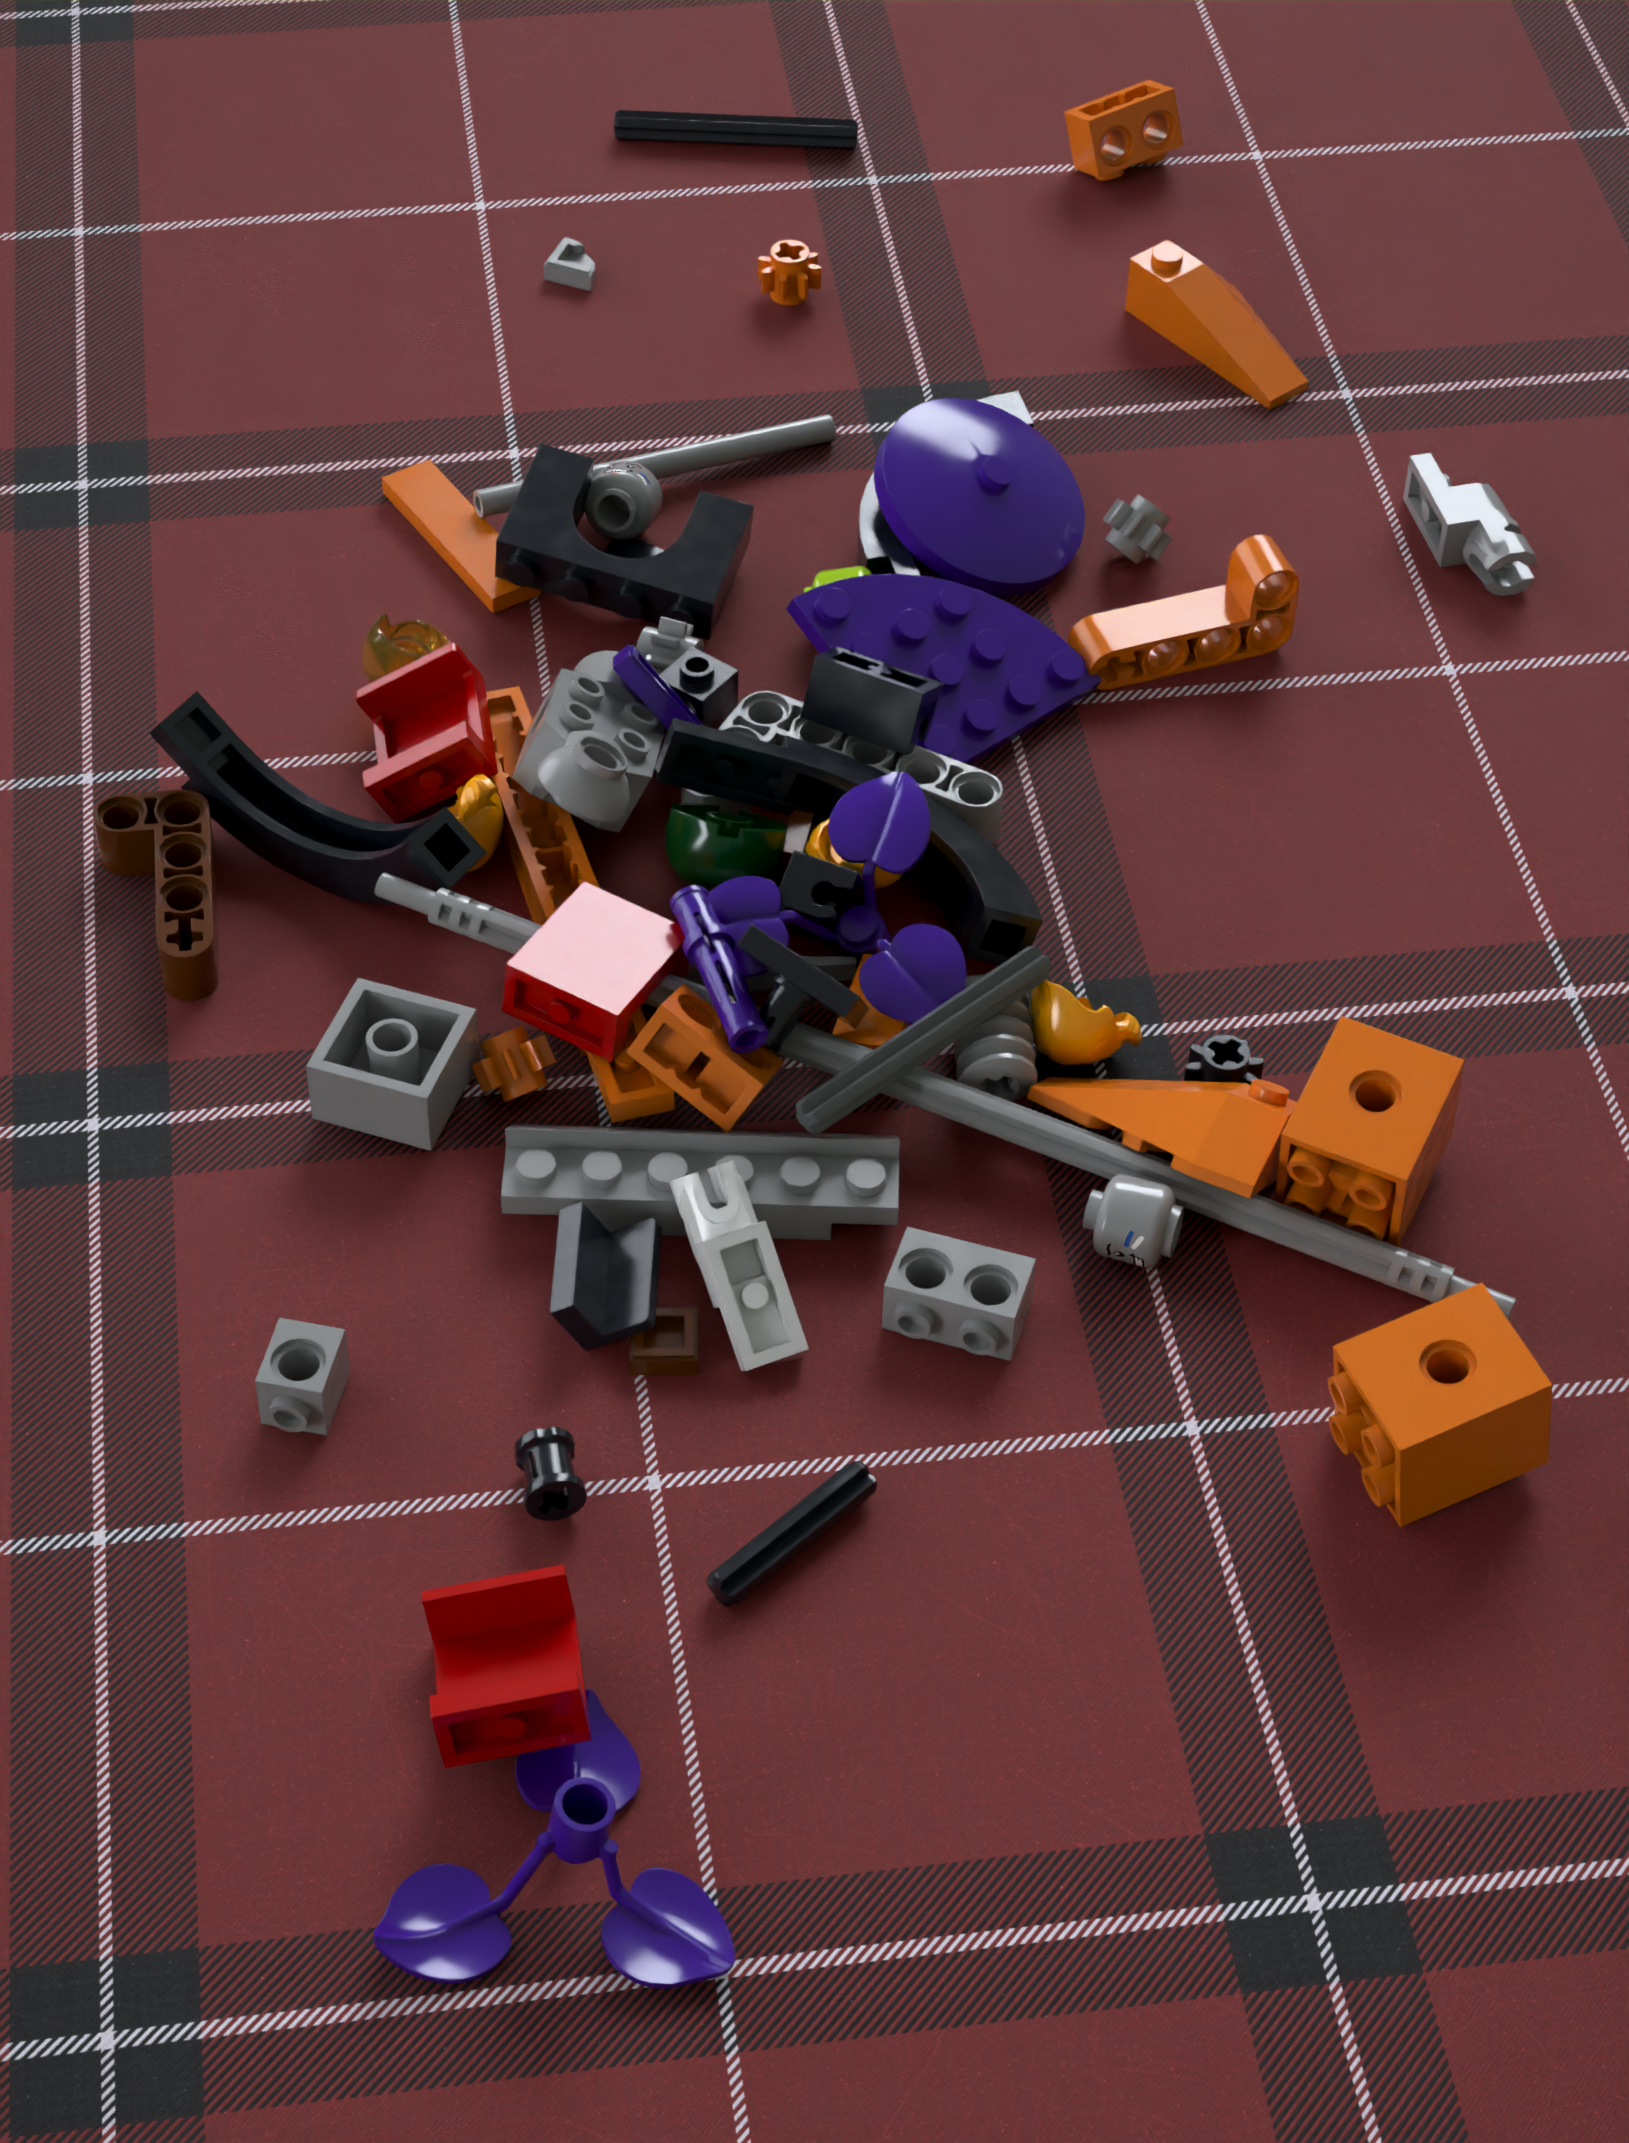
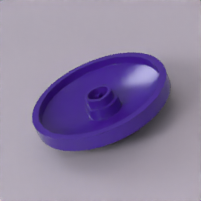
M942 398L927 401L903 414L893 425L879 447L874 465V484L882 513L890 528L905 548L917 560L942 578L984 591L990 595H1022L1041 589L1051 583L1061 574L1077 553L1084 535L1085 511L1075 477L1061 455L1039 432L1009 412L993 405L970 399Z

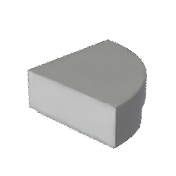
M564 237L544 263V280L592 291L596 280L595 263L585 253V247L580 242Z

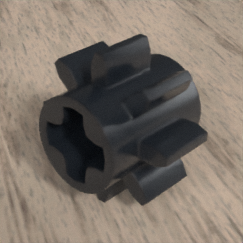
M1214 1035L1204 1043L1203 1047L1195 1044L1190 1046L1189 1061L1185 1065L1183 1081L1235 1082L1251 1085L1252 1080H1261L1264 1060L1258 1057L1250 1058L1248 1041L1241 1040L1232 1035Z

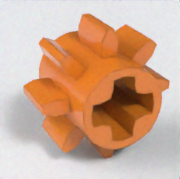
M783 240L775 243L771 247L770 257L759 256L758 279L761 280V292L770 293L772 300L781 305L793 306L803 303L808 299L809 288H821V266L818 265V253H809L807 245L796 240Z
M524 1025L479 1043L486 1059L471 1066L483 1093L498 1087L504 1102H507L549 1084L542 1068L556 1063V1059L545 1034L530 1040Z

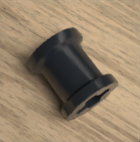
M559 1427L534 1429L522 1435L515 1443L516 1452L514 1456L516 1465L525 1472L528 1485L523 1495L527 1513L533 1518L543 1521L559 1520L573 1515L585 1505L587 1499L583 1480L575 1475L572 1463L575 1457L574 1438L566 1429Z

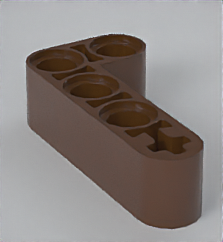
M192 790L118 794L103 799L97 804L93 812L102 866L107 871L116 875L155 873L156 940L165 991L171 997L181 1001H195L207 997L213 993L219 983L215 846L207 799L202 794Z

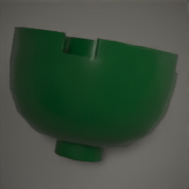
M687 802L671 805L670 816L667 818L665 827L664 849L670 867L682 881L690 885L702 886L709 893L723 882L737 877L757 876L771 880L779 870L783 850L787 842L788 830L784 823L743 810H739L738 815L719 812L720 806Z

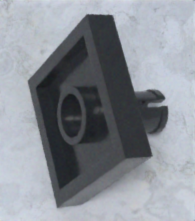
M752 923L737 944L751 960L775 975L773 980L777 984L759 1009V1015L767 1029L775 1020L768 1031L769 1037L765 1045L777 1053L808 1005L814 1008L817 1004L855 1030L870 1009L859 995Z

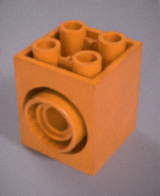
M1341 1016L1281 1134L1275 1201L1399 1247L1453 1134L1465 1060Z
M1483 1282L1333 1346L1334 1376L1328 1378V1388L1334 1401L1335 1414L1329 1417L1331 1433L1339 1449L1345 1455L1353 1452L1362 1466V1480L1371 1500L1377 1507L1386 1505L1400 1527L1548 1463L1553 1385Z

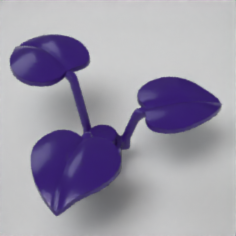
M892 772L854 787L841 797L830 815L828 834L838 856L850 863H864L862 870L863 906H855L846 910L839 917L835 929L830 930L795 911H781V893L775 883L757 876L733 878L723 882L708 893L719 922L729 928L735 940V948L732 952L744 978L756 977L768 972V970L751 960L737 946L751 923L787 948L789 945V933L783 923H792L824 939L830 947L840 945L846 956L856 957L857 968L863 954L873 955L860 968L859 981L861 989L867 1001L876 1010L897 1021L912 1025L966 988L967 968L965 956L960 944L947 930L935 925L913 924L901 929L892 940L881 915L877 912L879 905L876 901L874 881L876 866L893 874L905 873L920 861L929 843L931 820L928 804L922 789L908 773ZM703 935L709 952L713 954L714 952L707 936ZM717 964L716 968L718 970V973H720L721 968L719 964Z
M591 1689L586 1690L591 1741L519 1754L515 1778L523 1799L532 1808L542 1812H551L547 1831L538 1836L535 1848L504 1891L497 1898L490 1901V1894L486 1883L475 1872L449 1863L434 1864L411 1874L399 1885L388 1903L382 1920L373 1932L374 1944L378 1951L391 1963L408 1974L428 1981L447 1984L464 1983L483 1977L500 1965L509 1953L511 1945L509 1929L497 1914L504 1912L510 1907L547 1854L554 1852L561 1860L570 1864H582L592 1861L597 1857L602 1860L609 1893L620 1905L611 1909L605 1916L601 1928V1942L607 1959L625 1978L637 1984L653 1988H672L727 1974L733 1968L735 1953L731 1934L721 1913L706 1892L687 1876L671 1869L653 1867L644 1870L636 1877L630 1892L623 1886L616 1859L618 1844L609 1838V1833L614 1815L622 1811L634 1799L638 1791L641 1777L640 1764L631 1743L607 1715L597 1695Z

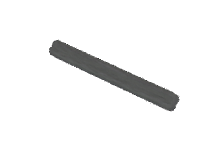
M1037 946L1026 947L798 1100L795 1105L797 1110L795 1116L799 1124L803 1125L810 1134H819L1048 979L1050 976L1049 968L1051 967L1048 956L1042 954Z

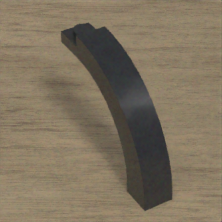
M198 691L149 733L190 778L181 788L202 794L208 801L211 818L223 829L272 865L326 892L371 904L399 905L375 895L376 883L382 873L391 874L437 892L442 887L450 889L487 853L446 806L427 818L415 822L394 824L374 822L351 816L312 798L289 783L262 761L236 735Z

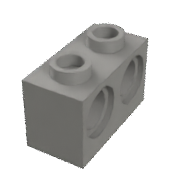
M907 1226L884 1284L882 1328L900 1332L910 1338H923L962 1348L972 1354L989 1355L1011 1361L1032 1303L1036 1259Z

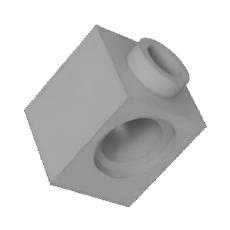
M279 1318L255 1379L261 1424L272 1425L287 1432L305 1431L322 1435L328 1434L350 1374L346 1329Z

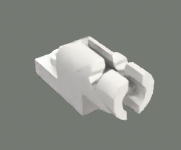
M734 1160L707 1169L716 1198L726 1203V1206L715 1209L711 1207L698 1172L670 1181L669 1183L680 1216L684 1221L685 1230L695 1259L701 1269L713 1308H720L741 1372L808 1350L809 1348L766 1220L762 1222L757 1221L745 1183L738 1174Z

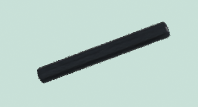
M618 110L614 117V134L618 140L854 149L858 140V124L853 119Z

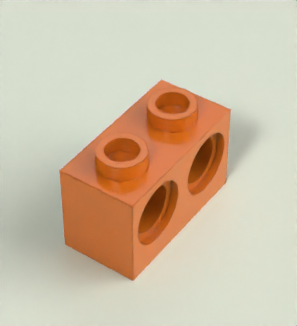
M1152 80L1143 81L1064 112L1074 167L1077 170L1094 176L1097 180L1118 178L1124 174L1125 168L1138 163L1151 164L1159 162L1166 158V152L1184 146L1174 88ZM1149 118L1148 127L1143 133L1144 124ZM1107 134L1106 143L1101 149L1102 139Z
M685 983L659 1006L626 1051L629 1056L726 1132H729L750 1109L785 1063L764 1045L748 1053L732 1051L714 1006Z

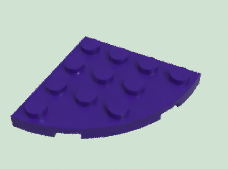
M908 574L858 576L815 587L792 598L786 609L819 654L838 646L944 683L928 736L925 741L917 739L915 745L968 765L978 761L1094 692L1102 681L1098 675L1089 676L1083 657L1036 618L1004 600L957 582Z

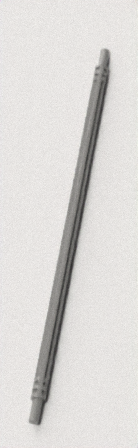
M385 872L381 874L375 887L376 896L428 915L429 923L444 927L450 931L512 954H516L542 926L491 905L457 894L442 887L436 892ZM670 973L644 1002V1004L659 1008L671 994L685 983L713 1005L705 986ZM729 996L731 1002L735 1003L734 998ZM775 1020L773 1021V1023H772L771 1026L769 1027L768 1031L770 1030V1028H771L772 1025L774 1024ZM798 1021L781 1045L778 1053L763 1044L771 1052L835 1076L873 1051L870 1048ZM920 1067L915 1068L880 1092L1109 1180L1118 1174H1126L1164 1184L1174 1192L1176 1205L1433 1303L1477 1285V1283L1453 1275L1455 1268L1438 1263L1427 1257L1414 1254L1403 1248L1393 1246L1258 1194L1250 1199L1187 1176L1171 1168L1172 1162L1146 1152L1135 1151L1117 1141ZM1487 1288L1506 1318L1509 1319L1516 1298Z

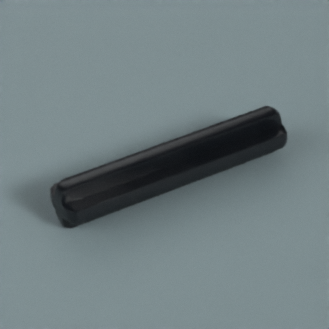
M854 1461L851 1464L845 1465L712 1571L707 1577V1586L715 1595L717 1601L725 1607L739 1603L874 1494L877 1489V1481L869 1472L867 1466L860 1461Z

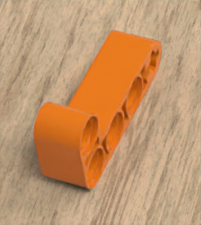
M1254 535L1246 538L1233 550L1229 560L1226 585L1087 616L1073 626L1069 632L1067 642L1083 657L1089 676L1098 675L1102 679L1097 687L1100 690L1115 689L1267 654L1280 648L1291 637L1300 587L1299 577L1271 537L1267 535Z

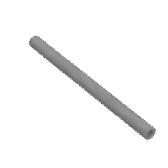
M826 414L593 465V479L610 464L622 461L641 464L649 469L656 479L666 478L834 441L836 428L832 417ZM524 480L475 490L473 501L478 516L483 518L509 512Z

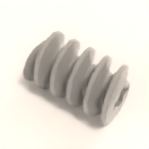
M984 975L968 976L966 988ZM1027 993L954 1042L956 1078L958 1082L1010 1102L1028 1095L1030 1086L1037 1083L1038 1074L1035 1068L1034 1037L1030 1029L1031 1014L1029 1012V995Z

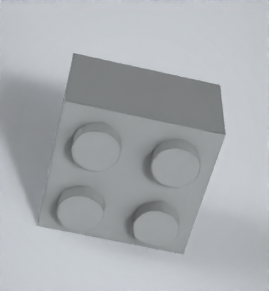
M357 978L306 1065L312 1119L431 1151L474 1073L471 1065L480 1061L477 1009Z

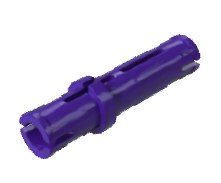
M698 885L684 887L677 891L670 900L671 910L677 917L685 937L683 942L684 954L689 963L696 966L700 972L709 998L726 1032L731 1050L736 1053L752 1052L766 1043L769 1033L765 1023L762 1022L748 984L732 952L735 948V940L729 928L719 922L706 888ZM703 935L707 936L713 949V954L709 952ZM717 964H719L721 968L720 973H718V970L716 968ZM723 983L728 984L735 1003L731 1002Z

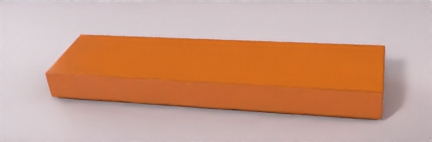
M430 459L382 477L384 495L493 614L542 594V590L528 586H518L508 580L495 577L496 539L499 533L484 517L480 518L473 505Z

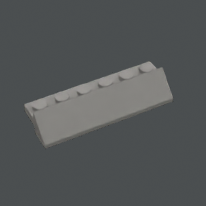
M511 1124L505 1129L506 1151L501 1190L502 1213L559 1215L560 1209L583 1202L610 1232L649 1218H654L662 1227V1235L687 1236L685 1224L680 1216L669 1182L698 1172L711 1207L715 1209L726 1206V1203L716 1198L707 1169L734 1160L738 1174L745 1183L757 1221L762 1222L766 1220L772 1239L831 1240L832 1223L898 1225L900 1150L898 1135L810 1134L805 1132L738 1130L726 1132L725 1130L538 1124Z

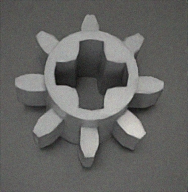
M1137 495L1130 505L1117 499L1102 519L1112 527V530L1104 540L1136 564L1140 562L1145 554L1158 560L1173 540L1163 530L1171 519L1140 495Z
M660 617L658 629L646 626L642 630L636 649L660 674L689 648L694 647L704 652V643L702 639L691 637L694 629L693 625Z

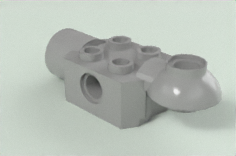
M606 650L586 656L577 664L574 671L561 668L530 723L512 778L531 795L560 806L568 813H572L597 829L620 833L653 776L666 727L613 669V657L619 652Z

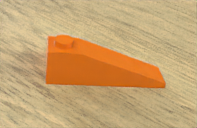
M1169 240L1130 258L1125 306L1127 312L1269 410L1307 390V378L1238 289L1230 282Z
M1049 1077L1030 1086L1027 1099L1088 1128L1108 1130L1111 1125L1122 1130L1120 1136L1123 1138V1145L1138 1152H1147V1150L1169 1152L1174 1155L1171 1168L1187 1176L1249 1199L1277 1180L1281 1134L1297 1104L1296 1101L1288 1099L1290 1093L1288 1089L1260 1079L1252 1080L1251 1085L1247 1083Z

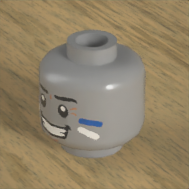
M622 461L610 464L590 483L584 506L587 521L597 533L607 539L629 540L636 538L647 530L661 510L662 492L659 481L649 469L639 463Z
M1118 1174L1109 1181L1104 1192L1092 1190L1084 1213L1083 1228L1094 1231L1093 1246L1099 1255L1143 1268H1151L1159 1262L1162 1256L1169 1258L1173 1256L1179 1239L1185 1208L1176 1205L1175 1194L1170 1187L1130 1175Z

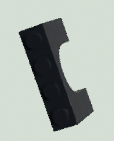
M541 443L496 539L495 577L508 580L518 586H528L562 596L572 602H582L613 611L626 618H636L659 625L660 617L686 622L694 626L692 635L710 640L750 543L754 505L700 490L686 526L679 539L672 546L661 553L644 558L612 556L591 546L577 530L585 512L586 496L590 483L593 480L594 459Z

